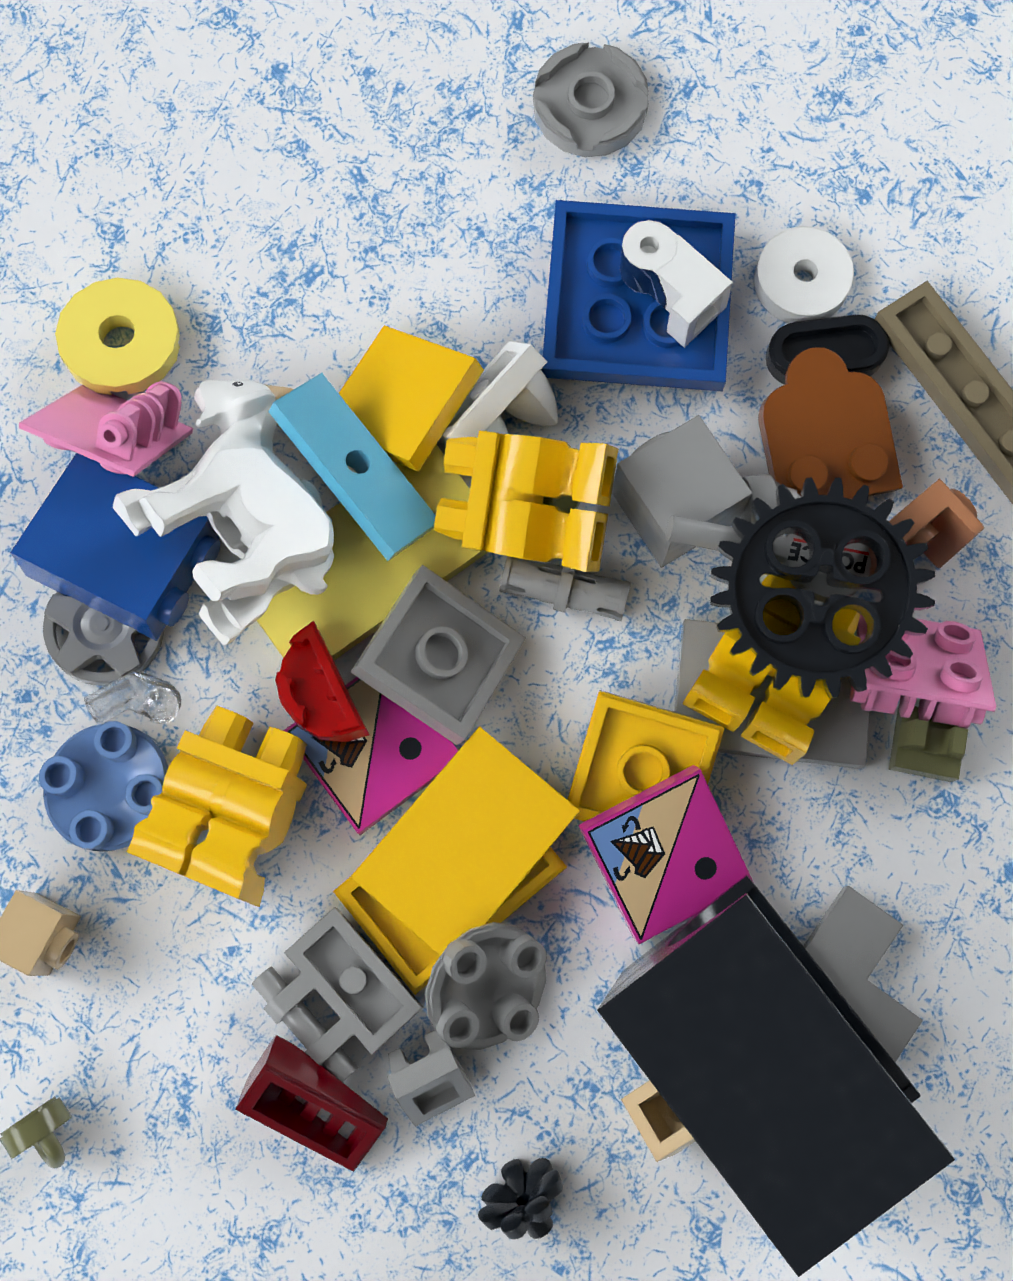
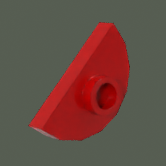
M313 620L293 635L289 641L291 647L282 659L280 671L276 673L275 681L280 703L300 729L320 740L348 742L369 736L370 734L322 634Z

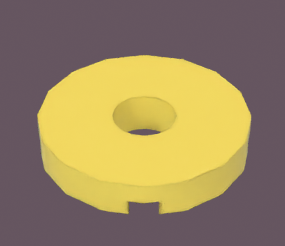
M118 277L94 282L74 294L60 312L55 332L59 355L75 380L96 393L112 395L110 391H126L128 395L143 392L152 384L161 381L177 361L180 348L178 343L180 331L173 308L162 293L142 281ZM117 327H128L135 331L133 339L123 347L112 348L104 344L105 336Z

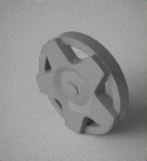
M59 592L52 595L44 612L43 637L50 656L66 674L86 684L99 686L114 685L132 679L151 664L162 644L164 630L157 641L150 638L145 649L139 655L135 645V637L141 633ZM57 625L69 632L61 649L57 642ZM102 659L114 671L96 673L83 669L95 660Z

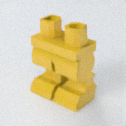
M480 430L478 438H448L443 462L444 472L471 476L470 494L468 502L440 498L436 509L434 530L454 539L462 540L463 548L483 550L539 562H550L553 559H560L564 567L584 572H599L608 514L570 508V512L563 511L558 506L543 504L544 497L556 499L572 497V501L610 507L619 449L604 443H580V449L571 448L565 441L499 434Z
M768 575L761 583L765 587L796 589L789 580L773 575ZM776 599L767 603L763 610V621L766 627L773 633L789 635L797 630L800 616L797 608L791 602L784 599ZM841 609L836 612L832 621V630L838 640L847 645L859 644L861 638L855 636L854 633L861 614L851 609ZM737 630L725 632L708 659V670L704 669L682 704L734 733L745 720L756 698L750 694L769 675L772 677V680L765 690L764 701L753 711L740 736L791 765L795 764L807 753L815 730L808 727V723L818 718L831 700L825 691L823 681L815 682L814 688L807 698L800 697L798 678L791 676L780 690L773 689V678L776 669L768 665L760 673L754 676L750 675L749 670L756 655L751 650H748L740 655L732 656L729 652L741 636Z
M216 706L203 725L199 736L186 730L184 731L177 746L180 752L174 757L164 777L162 792L152 797V809L148 817L135 825L133 837L126 852L260 907L264 893L265 877L257 874L254 863L258 855L275 849L283 843L293 819L296 801L300 802L308 785L297 777L307 744L293 734L275 727H269L256 758L244 754L241 750L254 723L236 712ZM209 829L205 840L197 844L201 832Z

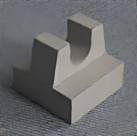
M436 1030L424 1035L426 1044L429 1047V1055L410 1064L401 1048L388 1053L391 1075L387 1076L396 1101L415 1127L475 1096L465 1071L449 1045L437 1034Z

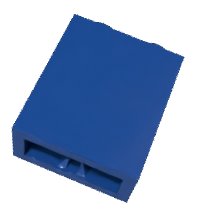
M76 453L10 553L27 577L65 596H70L157 641L166 625L173 627L182 617L189 601L187 591L194 581L192 571L195 565L203 561H216L221 548L220 537L214 531L207 516H199L162 537L157 534L153 527L143 534L135 536L113 509L115 496L130 489L151 491L158 489V487L136 476L132 477L128 474L110 472L104 469L99 462Z

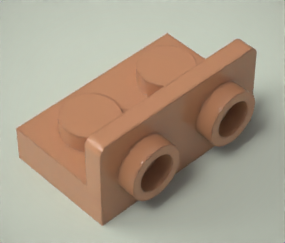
M940 478L889 521L892 525H895L901 521L912 519L914 525L903 537L906 545L927 543L929 549L924 554L937 568H941L984 530L983 524L977 519V511L972 502L960 491L949 489ZM869 548L871 559L869 576H871L875 572L877 561L874 552Z

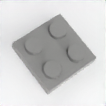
M422 565L414 573L350 672L455 745H458L466 740L526 637Z

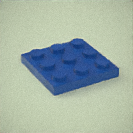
M556 200L543 344V358L547 363L541 369L546 378L723 392L727 372L731 291L727 307L684 348L667 333L670 313L651 295L636 292L626 285L621 277L620 262L623 238L628 229L638 222L647 220L657 221L669 227L677 235H680L732 281L736 213Z

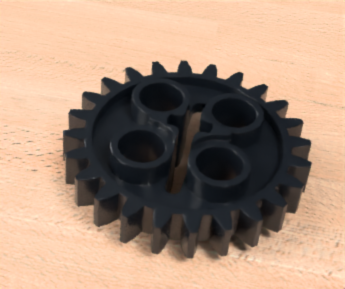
M812 477L806 478L803 483L801 498L794 499L788 488L781 484L776 489L777 507L774 509L758 497L753 500L751 506L757 519L755 524L735 517L732 521L731 526L742 539L740 544L720 541L717 550L731 560L732 564L731 566H720L711 569L710 577L728 584L727 591L711 596L710 605L729 608L731 615L717 624V631H738L741 638L734 644L729 653L732 656H736L751 650L756 655L749 670L750 675L754 676L760 673L768 665L776 669L773 678V689L780 690L792 676L798 678L800 697L804 698L810 696L815 682L821 680L828 697H838L841 688V678L847 677L851 686L857 692L867 690L865 669L870 668L883 679L889 678L893 674L885 656L891 654L904 660L911 658L913 652L902 640V636L904 634L921 636L926 634L928 630L922 622L912 617L915 610H924L935 606L934 599L917 593V585H921L934 578L935 571L915 569L913 560L929 549L927 543L906 545L903 537L914 525L912 519L901 521L895 525L886 520L892 511L893 500H886L875 510L866 506L869 497V486L863 485L852 499L844 498L842 480L835 477L827 494L819 495L816 484ZM784 534L800 536L809 547L808 562L800 567L783 565L776 559L773 553V542L777 537ZM852 543H861L868 546L876 556L877 566L874 574L869 577L852 575L845 568L842 561L844 547ZM818 572L827 574V585L831 587L877 590L881 593L880 602H868L856 597L834 594L828 597L823 605L820 606L814 604V592L810 590L765 587L760 583V577L762 575H773L785 580L808 583L814 579ZM776 599H784L791 602L797 608L800 616L797 630L789 635H778L770 631L763 621V610L767 603ZM851 609L864 617L867 623V633L865 639L859 645H847L836 638L832 630V621L837 611Z

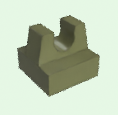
M914 706L909 718H904L900 716L898 708L888 770L947 782L959 780L961 761L965 755L968 729L933 722L932 717L929 721L920 720L918 715L919 707Z

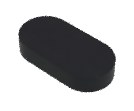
M849 315L789 323L779 328L772 336L766 351V365L771 375L777 381L786 385V371L791 361L804 350L820 347L838 354L846 364L848 372H860L871 376L878 371L888 355L890 347L889 337L877 320L865 315Z

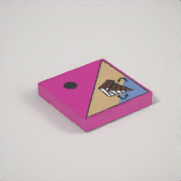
M356 677L347 683L346 686L370 734L369 736L348 742L320 740L300 729L295 722L283 731L299 737L307 744L303 760L355 831L362 835L430 784L458 750L450 740Z
M695 765L578 825L633 938L638 944L696 915L745 875H748L752 880L702 771Z

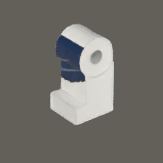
M651 220L638 222L630 227L624 235L620 262V272L623 281L634 291L651 295L670 313L667 333L685 348L727 307L733 282L680 235H677L660 222Z

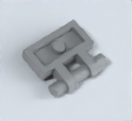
M336 907L329 911L284 952L301 972L291 983L287 985L272 966L259 975L252 983L253 987L268 1003L264 1010L276 1024L283 1021L307 1049L305 1053L342 1082L358 1069L357 1065L341 1048L348 1040L355 1035L372 1055L424 1008ZM315 990L340 1017V1020L328 1031L303 1003Z

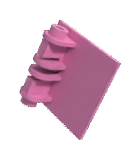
M163 381L152 384L148 387L146 393H139L130 400H125L113 394L96 393L81 385L19 422V429L43 438L44 442L51 447L74 451L99 462L104 469L110 472L128 474L132 477L136 476L193 432L192 427L178 422L182 404L179 389L175 385Z
M860 615L857 625V637L861 638L859 644L865 639L867 633V623L862 615ZM917 619L928 630L926 634L921 636L908 634L902 636V640L913 652L911 658L904 660L887 654L885 657L893 675L883 679L870 668L865 669L867 690L857 692L851 686L850 701L861 703L862 710L894 714L900 699V716L909 718L917 698H919L918 715L920 720L929 721L932 717L933 722L955 725L965 729L971 723L981 725L986 711L995 712L996 709L981 630L969 628L955 621L939 623Z

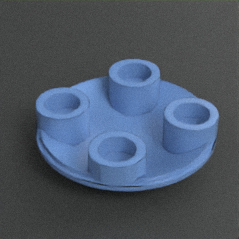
M109 721L83 729L62 744L55 755L43 763L39 771V782L43 788V799L47 815L59 834L80 848L100 852L125 848L131 843L135 825L148 817L152 809V797L161 794L168 764L158 745L149 736L136 728L118 721Z

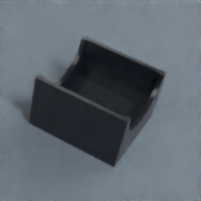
M745 875L696 915L624 969L597 1009L798 1277L955 1160L952 1153L912 1105L915 1100L921 1097L919 1091L748 875Z

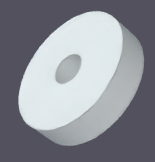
M808 226L789 228L771 238L763 248L754 273L755 291L763 307L771 315L786 323L830 318L841 308L851 289L854 278L853 262L843 243L829 232ZM798 270L806 271L812 276L813 280L809 282L801 281L795 276L794 272Z

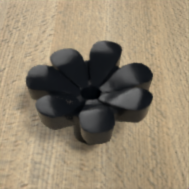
M546 1158L535 1160L530 1165L528 1172L525 1171L519 1159H513L507 1162L501 1169L502 1177L506 1182L505 1185L494 1183L484 1190L481 1200L486 1206L480 1209L478 1218L490 1230L501 1228V1231L509 1239H519L524 1236L526 1231L533 1239L542 1238L553 1227V1221L550 1217L553 1214L550 1202L563 1189L559 1172L553 1170L550 1161Z

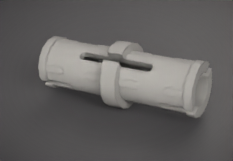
M507 556L499 591L554 604L553 610L564 613L567 608L622 621L631 582L593 575L589 572L552 563Z

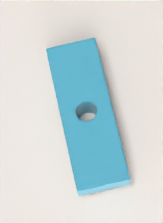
M323 373L318 374L273 402L268 411L387 561L434 529L435 513ZM347 466L353 468L357 473L352 472Z

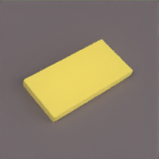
M435 445L419 472L401 464H395L435 515L440 498L468 502L470 488L460 475L444 472V454L437 445ZM340 502L326 512L332 519L334 531L332 550L335 556L330 570L323 577V580L328 585L327 589L318 595L301 591L296 586L281 592L271 599L266 612L257 622L284 658L291 647L289 641L293 635L314 620L335 661L378 630L414 573L422 565L445 581H448L488 552L463 548L462 540L454 539L432 529L387 561Z

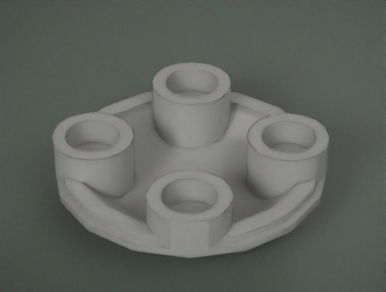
M496 922L471 928L448 944L432 967L425 991L427 1016L437 1034L453 1048L482 1050L503 1043L507 1039L522 1041L529 1037L537 1028L539 1022L537 1007L546 984L545 963L547 954L544 946L516 925Z

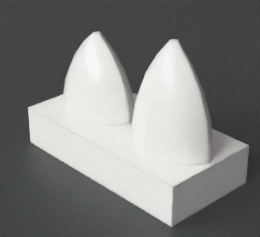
M509 341L484 368L483 373L439 441L446 447L448 438H478L479 430L508 434L505 422L500 416L504 410L530 424L556 426L558 424V412L555 395L548 379L541 370L547 361L531 344Z

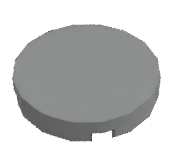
M589 42L572 44L554 53L539 69L533 92L535 121L545 138L564 152L582 157L609 155L627 146L642 129L649 104L647 78L636 60L618 47L604 44L603 49L598 47L588 48Z

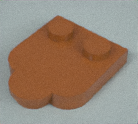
M815 347L798 354L791 361L786 371V385L774 390L763 401L759 410L758 422L768 473L780 484L797 490V494L800 496L805 479L812 477L816 484L819 495L827 494L835 477L841 478L843 497L852 499L863 485L869 486V496L902 489L903 485L885 396L880 385L872 377L864 373L848 372L842 358L829 349Z

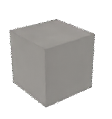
M700 415L670 432H664L651 438L638 447L629 457L617 463L612 488L614 498L661 568L695 548V546L666 541V527L671 515L731 526L735 517H741L753 494Z

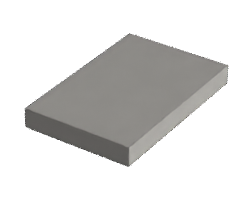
M685 619L682 624L674 712L715 723L682 703L704 669L708 670V659L725 632L717 631L716 626L718 623ZM767 675L762 684L752 691L750 695L756 698L745 720L733 733L726 728L724 729L718 752L780 759L740 736L753 711L764 701L765 690L772 677ZM847 677L841 679L839 696L831 698L821 715L808 723L807 726L815 731L807 753L797 762L862 769L866 766L870 711L862 710L861 703L850 701L851 684Z

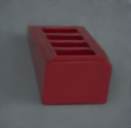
M278 1035L273 1037L250 1072L235 1108L240 1113L353 1172L382 1134L388 1121L385 1115L323 1066L317 1064L304 1051ZM296 1095L306 1100L305 1103L299 1102L295 1098ZM321 1109L331 1113L326 1121L317 1116ZM345 1121L355 1126L347 1139L338 1133Z

